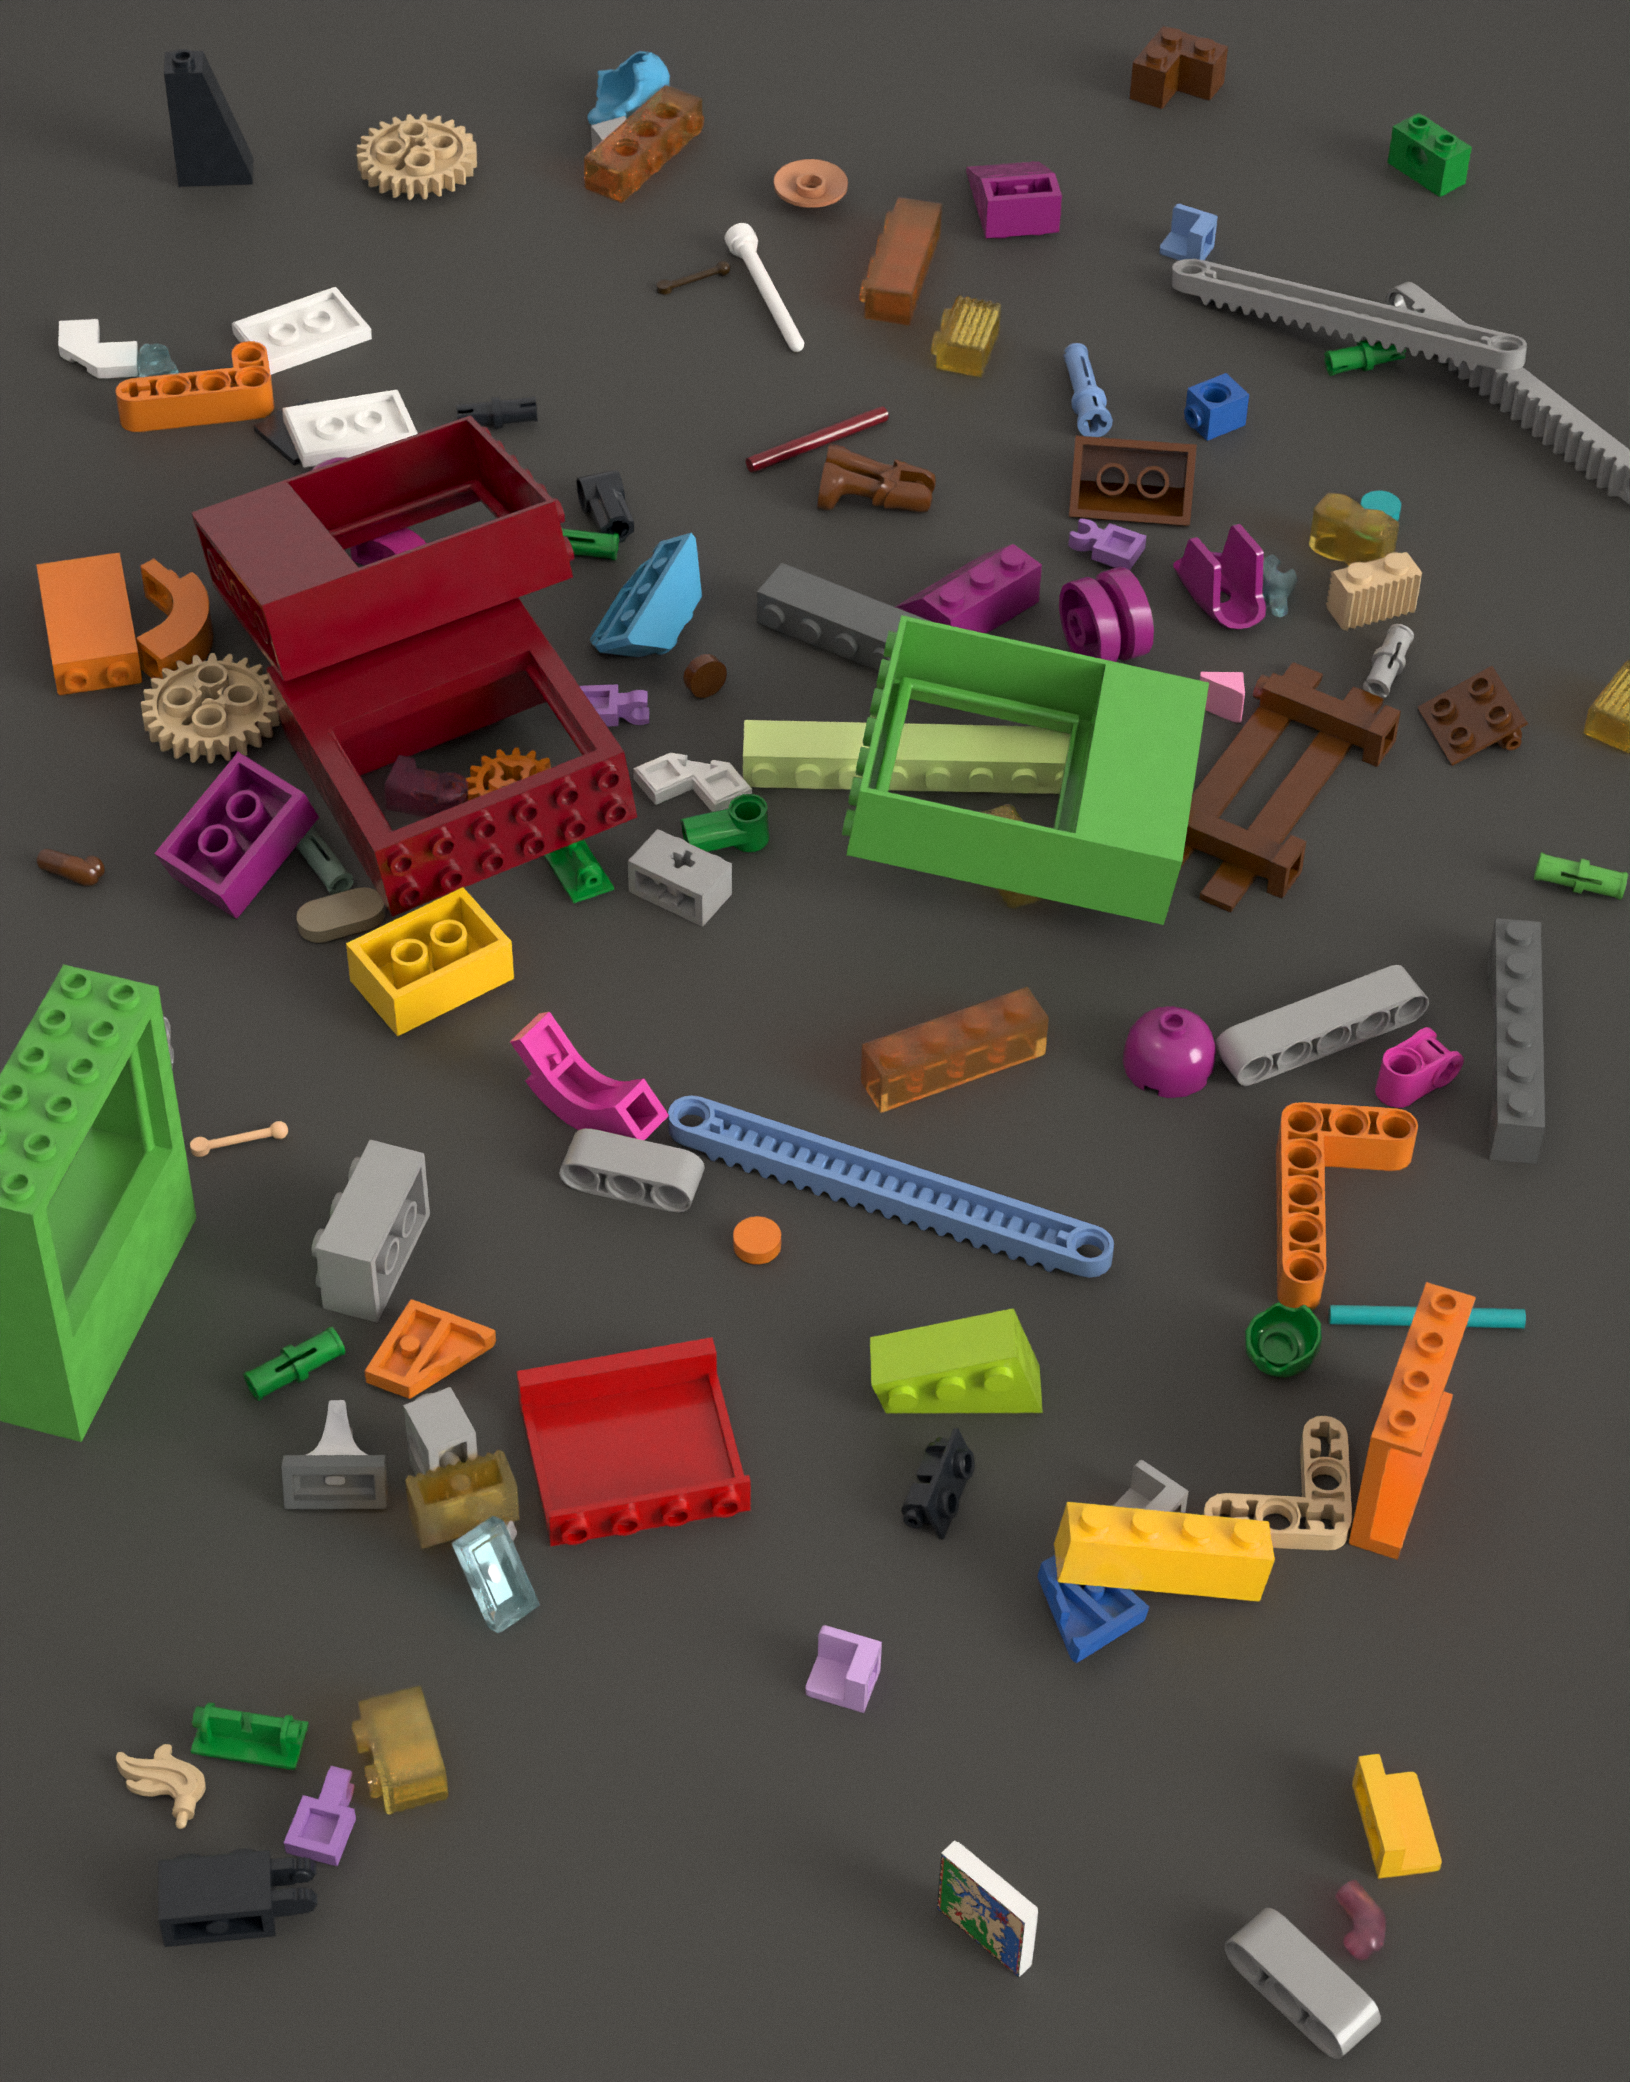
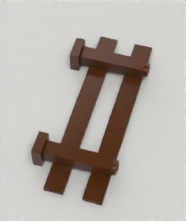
M1292 662L1283 676L1275 673L1270 677L1264 674L1261 675L1253 691V698L1260 700L1259 707L1192 794L1181 868L1195 849L1223 860L1221 866L1201 891L1199 899L1231 913L1258 875L1268 879L1267 893L1283 899L1302 872L1307 841L1290 835L1283 845L1281 843L1353 745L1364 748L1363 762L1378 767L1396 742L1401 711L1385 705L1377 715L1376 713L1383 705L1384 698L1354 686L1343 701L1315 689L1322 681L1323 674L1295 662ZM1292 720L1320 731L1247 830L1219 818Z

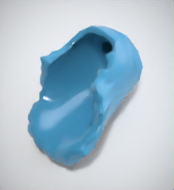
M638 51L620 64L617 69L598 71V88L596 90L598 100L596 107L587 115L589 124L594 125L625 116L627 118V126L658 107L669 92L670 78L667 67L659 56L652 52Z

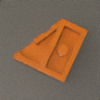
M411 1299L365 1369L366 1383L411 1399L493 1348L496 1343V1332L489 1327Z

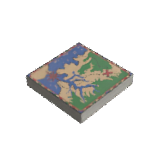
M954 1840L941 1853L937 1909L1017 1977H1020L1032 1965L1038 1908L962 1844Z

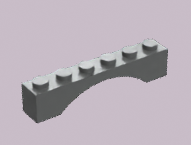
M1495 918L1488 951V989L1492 997L1494 1019L1489 1160L1537 1164L1545 1131L1541 922Z

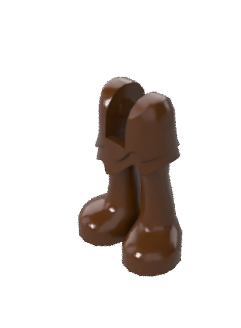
M829 444L820 484L817 509L832 510L839 498L847 494L872 499L873 506H883L885 509L928 512L933 499L932 493L936 486V477L927 469L910 465L897 459L894 460L893 465L884 464L851 452L843 446Z

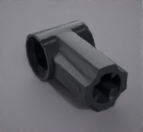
M612 470L577 477L576 486L580 506L584 513L590 512L598 533L619 534V543L625 542L626 538L634 532V520L625 502L624 486L619 471Z

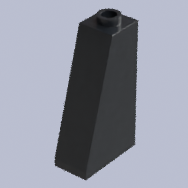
M187 49L165 52L164 79L178 187L253 185V155L204 52Z

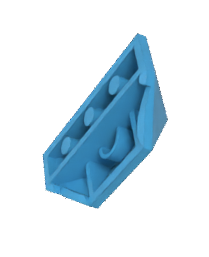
M692 533L663 540L657 544L652 550L653 556L641 564L621 588L589 641L600 653L642 657L654 653L658 655L667 653L677 644V637L685 624L693 617L692 612L702 597L696 538Z

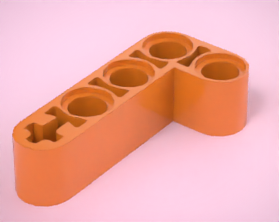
M246 341L236 345L231 353L233 368L124 380L119 383L115 391L121 426L131 432H144L254 420L270 415L274 410V400L268 354L265 346L255 341Z

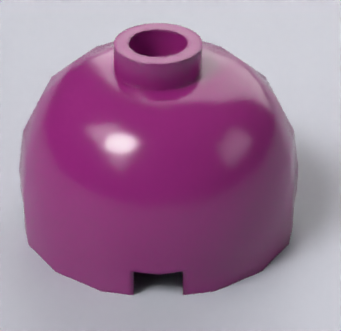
M1165 1006L1145 1012L1130 1027L1123 1052L1125 1073L1136 1087L1144 1091V1086L1146 1085L1151 1089L1159 1090L1158 1096L1186 1097L1198 1092L1207 1084V1078L1213 1073L1215 1066L1216 1047L1212 1031L1199 1015L1185 1008Z

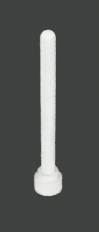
M746 223L732 226L725 234V242L730 252L734 256L743 258L789 348L794 352L801 351L804 347V341L756 252L758 238L755 232Z

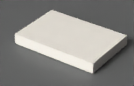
M336 287L232 323L233 334L240 343L255 341L265 346L271 375L372 339L371 328Z
M398 390L283 408V421L303 467L316 466L325 460L335 457L349 458L418 434Z

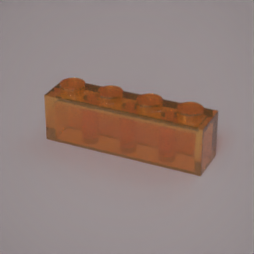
M898 197L893 212H887L884 234H879L877 239V257L871 256L868 266V279H863L860 287L859 301L865 303V319L910 325L941 236L942 204Z
M1025 987L862 1044L861 1083L881 1113L1045 1055L1049 1017L1029 988Z

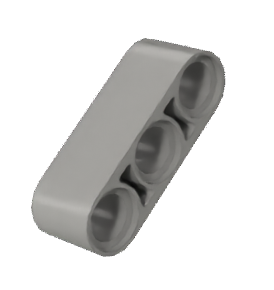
M585 1128L575 1133L559 1174L566 1185L581 1192L680 1213L690 1208L705 1167L703 1161L697 1155L684 1149Z
M1272 1908L1262 1910L1224 1944L1227 1957L1235 1969L1329 2057L1341 2059L1381 2022L1379 2010L1368 1994L1282 1914Z

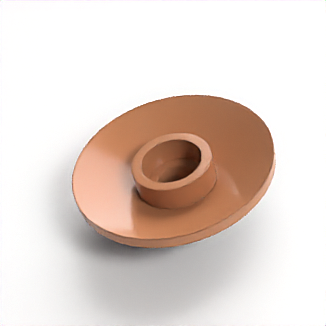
M805 159L791 162L780 168L774 177V189L781 199L790 204L808 208L823 207L837 202L846 194L848 179L844 171L832 163L823 160Z

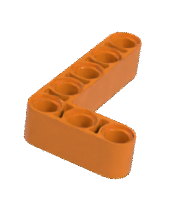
M1308 1102L1293 1103L1283 1110L1276 1145L1277 1296L1281 1304L1291 1308H1299L1301 1305H1306L1312 1311L1320 1303L1326 1273L1325 1167L1386 1171L1406 1168L1411 1163L1418 1130L1417 1119L1411 1113L1397 1108Z

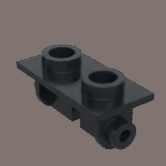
M953 1428L949 1439L938 1437L934 1442L927 1445L916 1476L920 1482L930 1483H913L901 1509L904 1515L903 1522L907 1526L918 1529L923 1524H932L939 1539L945 1538L951 1520L956 1517L960 1497L967 1480L972 1477L975 1467L973 1452L968 1448L958 1428Z

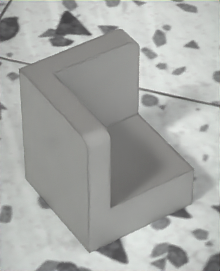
M1139 1460L1133 1466L1130 1489L1113 1506L1185 1513L1189 1491L1145 1461Z

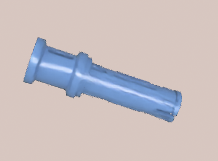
M1073 343L1065 348L1066 354H1063L1074 390L1071 405L1074 413L1078 415L1077 427L1083 436L1100 437L1110 430L1113 421L1110 412L1105 408L1107 403L1106 395L1096 385L1086 346L1080 343Z

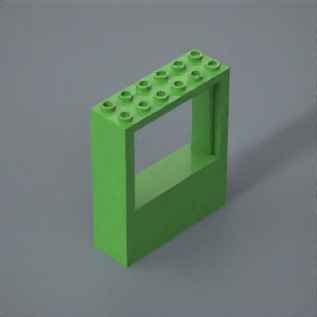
M901 615L898 631H888L883 656L889 657L891 660L882 659L876 684L877 688L874 690L869 713L870 717L867 719L862 742L863 746L866 747L861 746L855 773L863 778L853 777L848 803L851 806H856V810L847 809L842 835L850 837L846 855L1164 925L1183 860L1209 682ZM913 699L1070 734L1053 828L888 792L909 700Z
M63 964L0 1074V1421L82 1442L197 1217L158 986Z

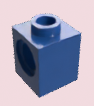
M1227 373L1219 375L1187 389L1184 419L1191 428H1194L1208 441L1245 426L1249 394Z

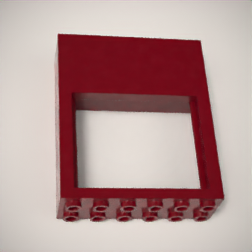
M471 416L191 513L213 587L284 682L573 578L570 561L574 560V552L569 539L563 536L561 523L565 522V514L561 503L557 498L552 499L548 495L543 483L538 484L533 479L529 469H523L515 455H509L505 451L500 440L495 441L486 426L481 427ZM480 501L497 518L360 568L344 551L350 547Z
M519 598L286 682L282 680L273 666L266 668L284 734L392 917L638 817L624 750ZM545 702L550 706L582 754V756L394 831L360 777L363 774Z

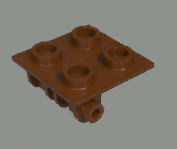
M1493 665L1418 706L1421 715L1452 766L1495 742H1498L1500 747L1510 751L1517 749L1522 743L1520 728L1528 724Z

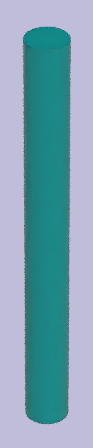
M1329 1305L1328 1320L1329 1324L1411 1326L1417 1307ZM1472 1308L1466 1327L1525 1328L1526 1312L1525 1309Z

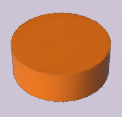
M759 1216L742 1220L737 1224L733 1232V1249L735 1254L742 1261L750 1264H765L772 1261L781 1250V1231L779 1226L774 1221Z

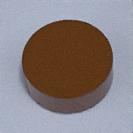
M703 654L689 663L685 669L683 681L685 686L695 696L707 698L716 694L722 688L727 678V669L714 655Z

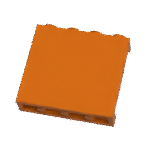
M1426 1282L1371 1435L1349 1539L1350 1545L1398 1560L1451 1406L1453 1394L1444 1392L1476 1297Z

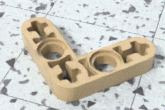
M1316 1416L1308 1420L1304 1425L1300 1445L1302 1497L1222 1493L1211 1497L1207 1501L1203 1515L1220 1517V1514H1227L1229 1518L1249 1520L1248 1514L1255 1515L1254 1520L1263 1521L1265 1516L1276 1513L1286 1517L1291 1525L1283 1530L1270 1528L1273 1548L1328 1551L1342 1547L1348 1540L1352 1522L1349 1447L1345 1426L1339 1420L1329 1416ZM1318 1437H1327V1442L1330 1444L1328 1457H1320L1321 1441ZM1318 1475H1330L1338 1481L1339 1487L1334 1490H1322L1313 1483L1312 1479ZM1301 1517H1306L1304 1525L1306 1529H1299ZM1321 1519L1331 1520V1525L1334 1529H1325Z

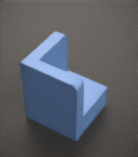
M1177 204L1173 209L1171 232L1160 245L1159 253L1177 260H1205L1214 248L1218 216Z

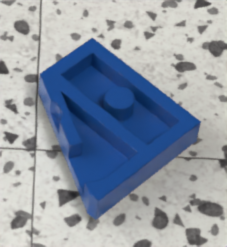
M1055 1555L1041 1563L1037 1575L1068 1654L1075 1663L1080 1662L1145 1621L1149 1606L1130 1589L1059 1583Z

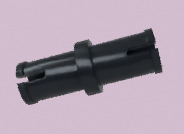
M500 396L492 397V401L456 404L457 419L471 416L480 426L494 425L495 429L503 428V424L538 422L535 396L500 400Z

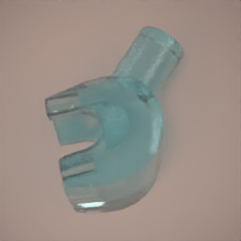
M156 343L152 345L144 344L140 348L138 363L140 378L179 373L175 363L170 359L169 349L166 346Z
M1270 555L1263 561L1262 594L1266 606H1271L1272 614L1276 617H1282L1288 613L1287 597L1296 587L1297 576L1293 568L1286 573L1279 572L1276 568L1281 564V561L1276 556Z

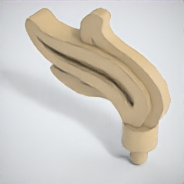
M164 1744L156 1749L154 1759L132 1758L123 1752H118L116 1755L117 1767L120 1774L127 1779V1789L145 1797L170 1795L175 1800L172 1815L176 1818V1827L179 1829L185 1828L187 1820H191L194 1817L196 1803L202 1798L206 1790L204 1775L201 1771L190 1763L173 1757L171 1755L172 1747L169 1744Z

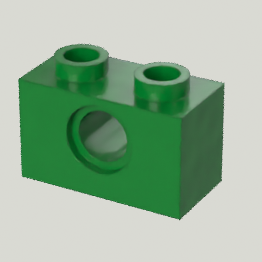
M1417 113L1393 126L1387 163L1435 195L1441 197L1466 183L1472 147L1432 122L1429 118Z

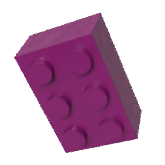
M237 752L154 854L172 878L235 919H238L319 819V816L305 793L240 752Z

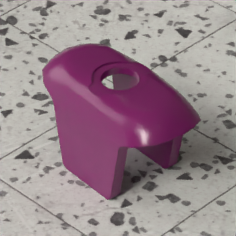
M1241 524L1230 527L1222 553L1210 552L1198 537L1188 539L1183 557L1174 562L1173 568L1195 602L1214 621L1226 629H1246L1259 623L1265 617L1266 604L1262 594L1264 552ZM1220 591L1230 597L1227 602L1220 603Z

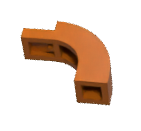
M153 558L140 566L144 594L168 618L157 627L137 637L136 642L141 670L151 678L163 679L162 669L178 670L176 663L178 660L186 665L193 664V655H197L202 662L206 660L213 644V626L209 597L201 580L193 572L179 578L173 570H167Z

